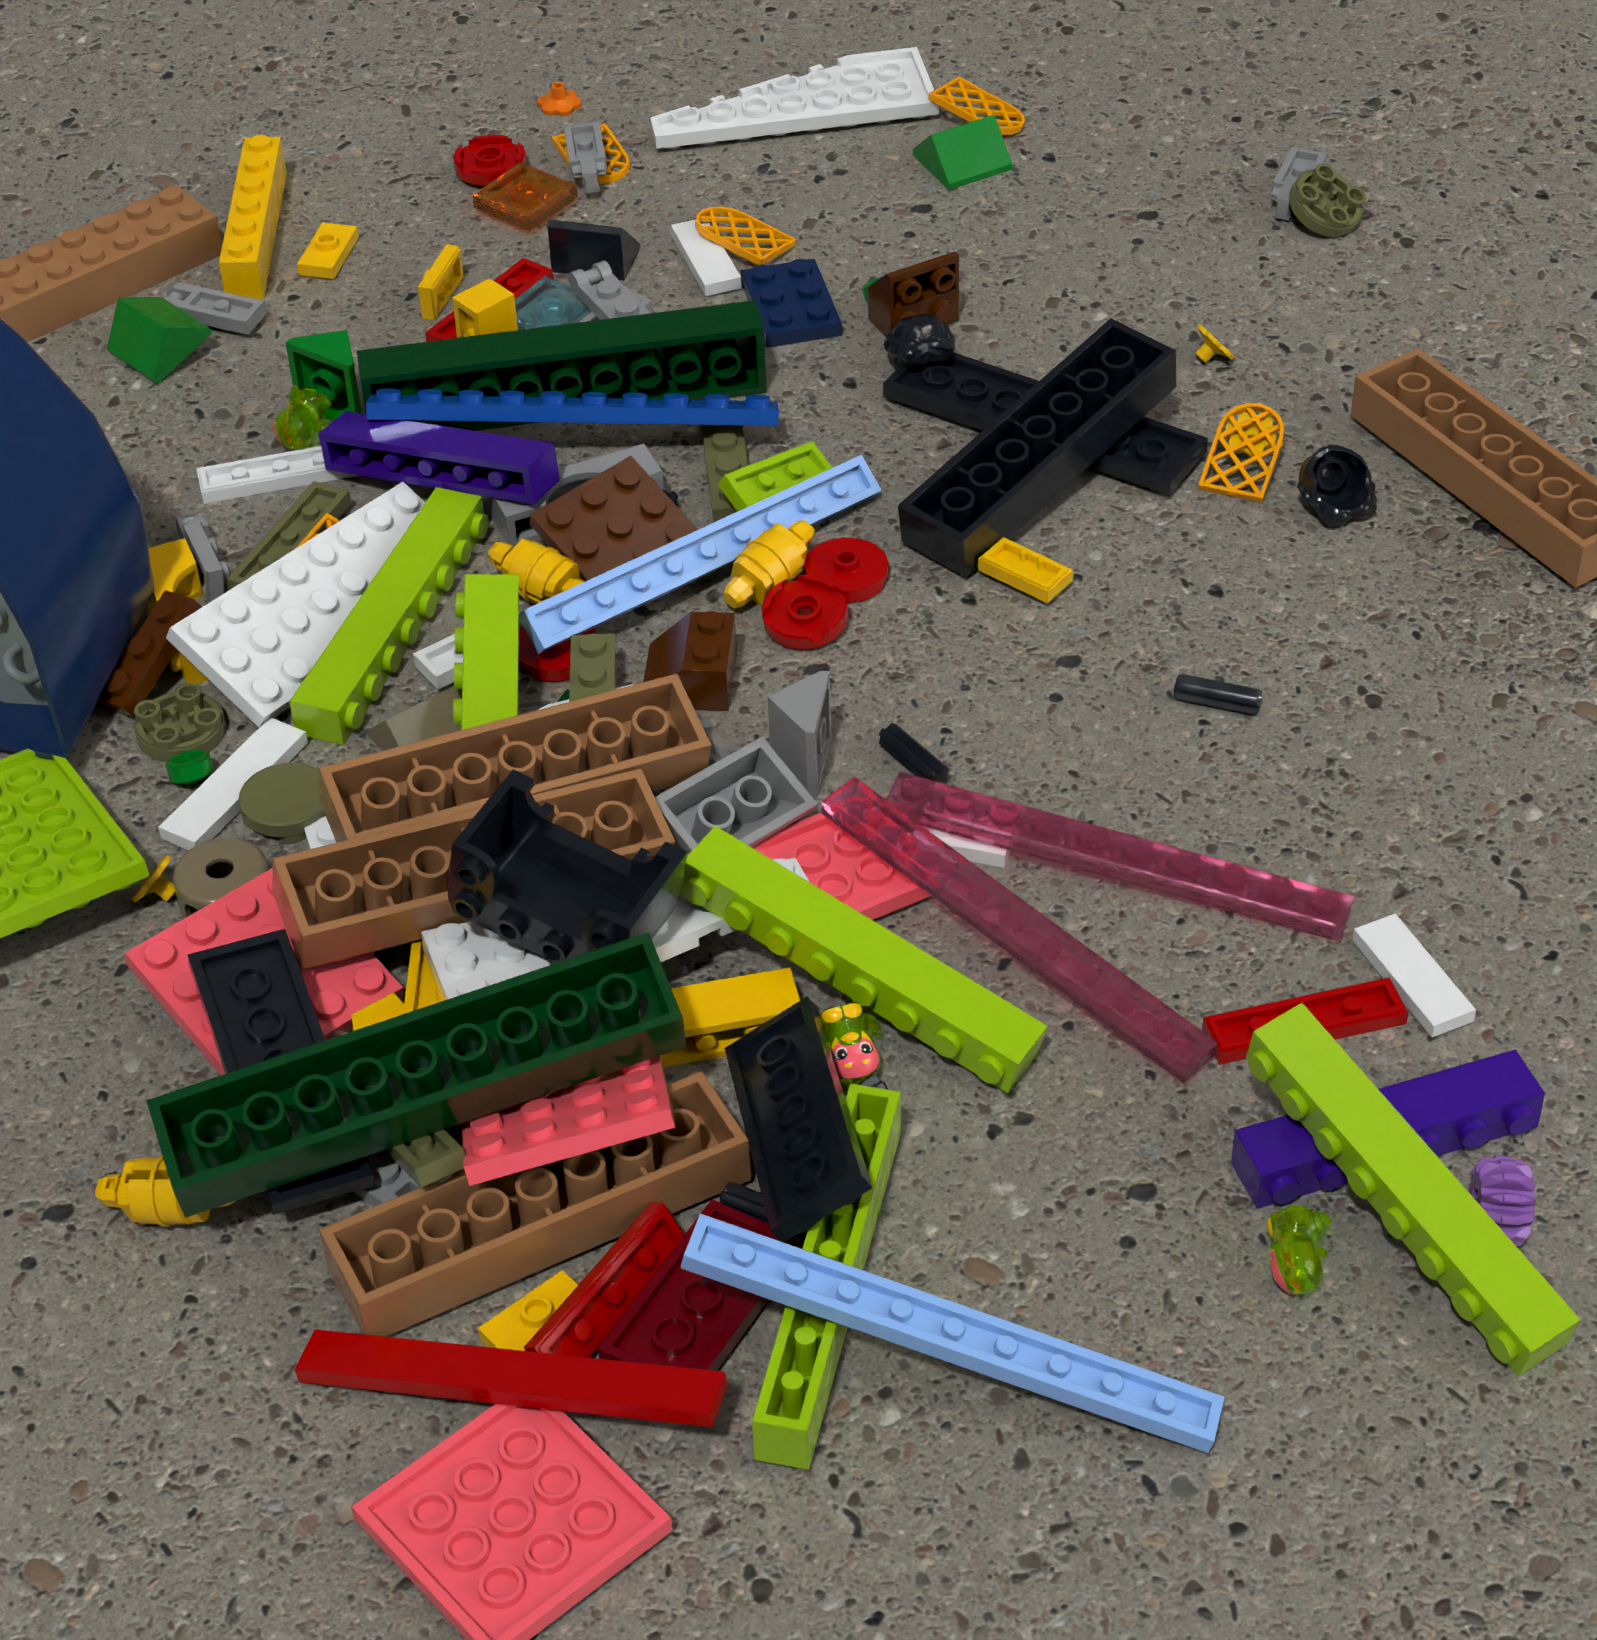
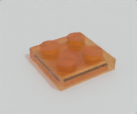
M520 162L476 192L472 197L475 209L530 232L577 199L578 195L577 185Z

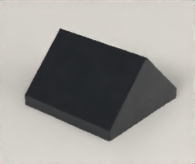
M548 219L547 228L553 272L569 274V272L578 269L587 271L592 269L593 264L605 260L609 264L612 274L618 280H625L639 252L640 243L623 228Z

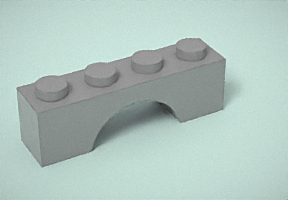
M643 443L558 468L560 481L535 504L490 497L492 519L506 543L516 546L521 539L537 542L543 539L529 524L530 514L627 457L632 456L661 489H664L663 471Z

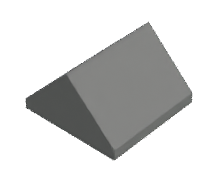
M822 670L768 696L770 746L814 800H817L831 743L830 671Z

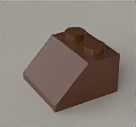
M691 611L650 643L643 682L678 674L694 710L729 711L737 656L735 613L715 611Z

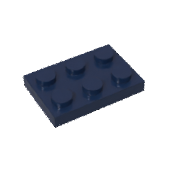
M815 258L808 260L796 259L789 263L770 266L758 265L751 269L740 270L741 284L747 300H756L764 326V343L766 348L842 336V322Z

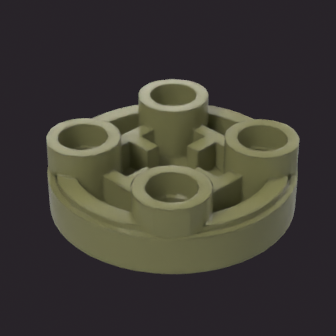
M1325 163L1318 164L1313 170L1303 172L1296 179L1289 192V203L1298 220L1310 230L1328 237H1341L1350 233L1360 221L1363 213L1362 205L1366 201V195L1361 188L1352 186L1346 179L1336 174L1332 166Z
M182 684L176 688L175 692L164 694L154 700H144L138 703L134 709V731L138 746L146 755L160 761L167 762L171 757L190 750L202 749L210 752L220 743L225 734L226 723L222 707L214 698L203 694L200 686L197 684Z
M280 763L266 767L253 774L244 783L239 793V805L244 825L260 834L280 837L286 844H297L305 840L304 828L325 816L320 803L319 770L302 763Z

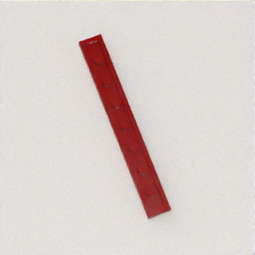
M317 1329L314 1330L295 1367L298 1381L301 1383L713 1427L728 1386L724 1371Z

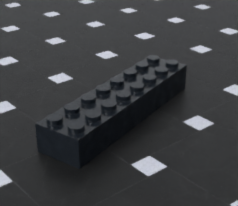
M1110 318L898 505L901 541L964 577L970 575L978 567L979 557L1003 537L1009 539L1176 388V350Z

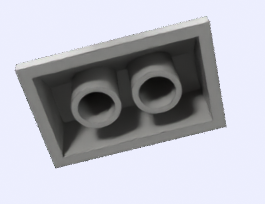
M763 736L655 797L673 835L675 846L687 851L688 854L714 826L719 827L752 847L816 810L818 803Z

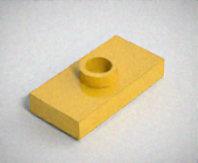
M322 222L297 263L298 275L335 279L359 238L357 226Z
M446 244L431 268L425 271L424 277L418 285L422 319L435 320L463 280L464 275L459 246Z
M1005 537L978 558L979 571L1047 604L1073 581V569Z
M561 1270L478 1327L479 1340L486 1347L525 1351L523 1347L578 1284Z

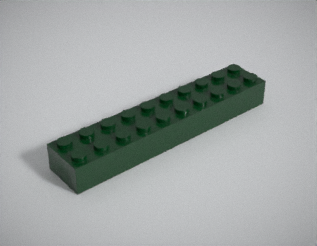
M756 300L357 351L365 413L366 402L369 396L376 395V391L379 389L401 390V395H417L419 390L435 389L442 391V396H459V391L479 390L483 392L485 397H500V392L521 391L524 392V397H541L542 392L558 391L565 393V398H582V394L586 392H602L606 394V398L623 399V394L644 393L647 394V399H664L665 394L681 393L688 395V400H705V395L724 394L732 398L767 393L764 326ZM406 420L471 431L540 423Z
M647 932L146 1101L173 1192L185 1218L684 1048L686 1047L684 1022L650 934Z

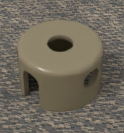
M216 838L199 843L184 853L175 865L173 884L182 919L192 914L190 906L200 910L269 870L263 852L252 843L244 840Z

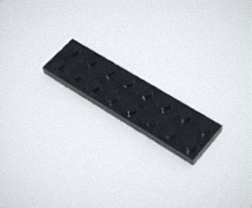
M953 352L952 356L945 362H928L916 367H908L901 364L883 383V396L983 431L1039 381ZM1143 417L1096 459L1089 468L1170 496L1207 452L1208 438Z

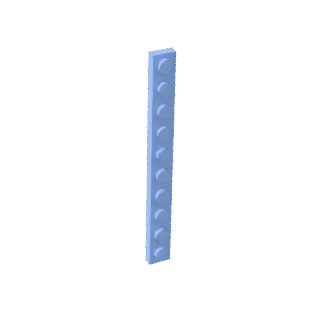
M860 455L523 610L519 614V620L538 654L570 640L571 635H581L736 561V556L745 549L750 540L755 539L774 524H781L787 528L796 521L805 520L813 526L875 497L882 490L863 456Z
M703 1214L699 1215L683 1255L681 1269L1188 1447L1209 1453L1215 1441L1224 1396Z

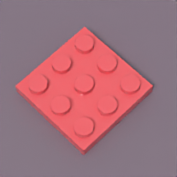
M871 793L790 824L752 846L753 849L772 860L796 858L810 883L871 920L939 893V878Z

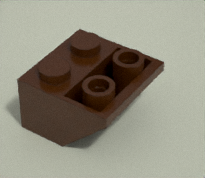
M956 251L888 273L868 287V319L885 337L889 334L890 329H893L901 319L909 316L930 314L946 324L959 320V254Z

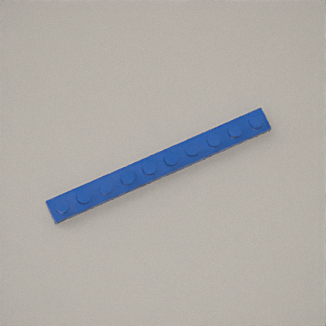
M379 389L376 391V395H370L366 402L367 420L778 426L779 418L778 401H770V396L758 394L747 395L746 401L729 400V396L724 394L705 395V400H688V395L681 393L665 394L664 399H647V394L625 393L623 394V399L606 398V394L602 392H586L582 394V398H565V393L558 391L542 392L541 397H524V392L502 391L500 392V397H485L483 392L479 390L459 391V396H442V391L435 389L419 390L417 395H401V390Z

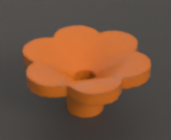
M562 82L551 84V90L546 95L537 99L538 107L542 108V112L545 115L558 114L560 116H567L572 114L573 110L579 109L582 106V101L577 97V93L572 90H565V84Z

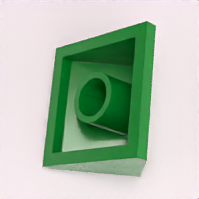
M995 115L932 134L913 149V156L948 190L1012 170V161Z
M122 297L117 300L107 350L111 355L158 385L212 331L208 326L162 297Z
M347 330L295 337L285 342L297 408L332 422L345 411L362 414Z

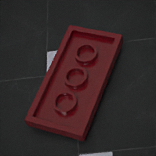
M713 1199L701 1212L703 1215L778 1240L770 1231L769 1224ZM697 1218L598 1347L599 1359L717 1371L769 1299L680 1268L683 1255L697 1223ZM794 1236L785 1242L800 1249L803 1248L802 1239Z

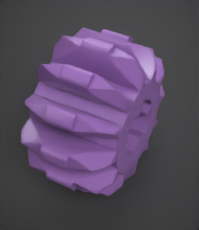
M1507 1156L1481 1157L1472 1170V1180L1468 1184L1469 1193L1516 1246H1521L1530 1235L1531 1222L1535 1219L1534 1205L1536 1200L1534 1198V1190L1536 1184L1533 1181V1172L1530 1166L1522 1160H1513Z

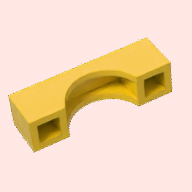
M185 538L148 548L154 581V593L146 606L148 616L154 604L160 599L165 590L193 598L194 600L203 596L197 564ZM177 649L169 662L172 671H181L185 683L199 684L209 681Z

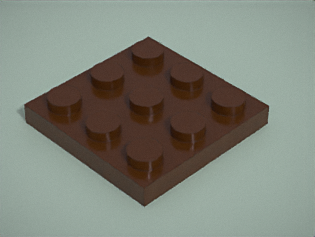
M632 456L627 457L530 514L529 523L549 547L558 550L559 554L578 564L580 579L584 582L698 530Z

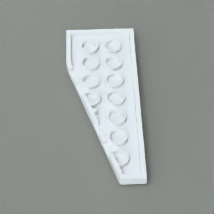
M912 47L847 55L837 58V65L824 69L821 64L809 67L807 75L800 77L790 76L789 74L739 89V96L727 100H725L723 95L710 98V105L698 109L688 105L650 117L656 149H677L685 145H711L717 141L734 139L744 141L752 137L766 135L783 136L787 133L799 131L817 132L823 128L839 126L850 128L857 124L872 122L888 123L896 119H922L929 115L939 114V105L928 100L929 94L934 91L918 48Z

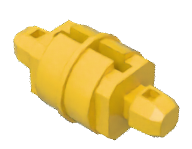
M805 520L796 521L787 528L781 524H774L770 529L764 530L758 537L750 540L745 549L736 556V561L733 562L731 581L725 587L724 601L732 608L743 607L751 600L757 604H763L765 595L774 586L785 579L786 583L793 581L803 570L802 567L804 566L808 550L807 546L812 542L814 535L813 526Z
M521 539L516 546L506 542H495L488 551L489 561L494 567L501 570L502 574H519V595L530 603L538 604L584 582L580 579L578 564L559 554L558 550L545 547L535 541Z
M163 1155L159 1157L129 1159L125 1162L122 1173L110 1174L99 1179L95 1189V1197L100 1203L107 1207L121 1208L132 1222H138L139 1224H158L161 1227H169L174 1224H192L206 1221L210 1214V1210L185 1218L173 1192ZM235 1201L230 1202V1203L225 1204V1205H222V1206H219V1207L228 1206V1205L234 1203Z

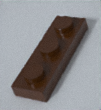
M165 590L160 599L154 604L151 613L136 636L130 641L127 650L114 668L98 702L105 708L135 717L134 709L136 705L147 698L177 651V648L166 639L170 627L199 610L202 606L193 598Z

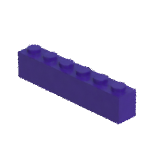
M345 411L318 433L325 468L330 471L433 488L439 487L535 504L560 481L554 443L406 420H367L366 414Z
M1516 1049L1378 1089L1437 1157L1463 1148H1476L1487 1141L1511 1134L1520 1135L1532 1128L1538 1127L1545 1092ZM1289 1115L1234 1130L1231 1164L1257 1209L1276 1203L1285 1204L1296 1197L1324 1189L1333 1190L1344 1183H1348L1347 1176L1333 1159H1327L1320 1153L1315 1145L1313 1136L1299 1120L1292 1119Z

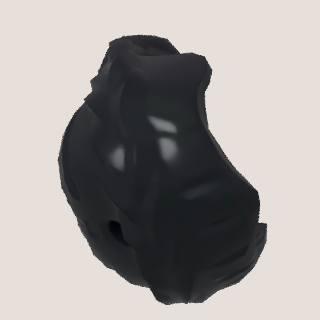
M921 314L901 319L893 329H890L883 346L889 352L894 366H897L896 360L898 358L903 366L916 367L928 362L947 361L955 350L956 341L955 336L945 322L940 321L934 315Z
M1329 444L1318 449L1302 463L1299 472L1298 490L1306 503L1318 512L1319 518L1330 528L1339 527L1350 519H1365L1374 514L1377 509L1375 484L1371 480V472L1368 469L1367 463L1359 454L1349 448Z

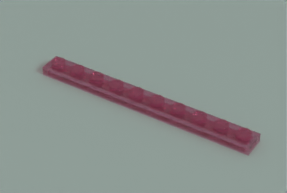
M900 771L884 802V816L1341 942L1354 899L1352 895Z
M855 776L822 801V815L1182 1083H1185L1216 1055L1218 1042Z

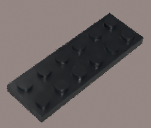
M285 929L188 954L189 968L225 1074L325 1041ZM365 1156L265 1191L271 1212L275 1215L374 1186V1174L368 1158Z
M808 996L724 1048L746 1136L749 1140V1148L770 1231L780 1242L785 1243L797 1234L810 1230L823 1218L844 1205L852 1204L862 1194L872 1189L818 1008Z

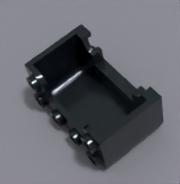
M514 769L452 843L448 899L453 912L460 919L473 922L499 935L507 942L516 943L543 956L553 964L649 932L651 939H653L680 901L688 854L687 851L665 842L656 855L649 856L650 851L640 848L634 858L630 860L552 823L554 806L545 802L541 807L534 800L530 790L534 787L535 779Z

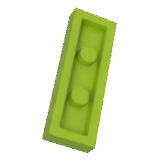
M811 441L727 473L722 477L718 486L738 512L833 467L815 443Z

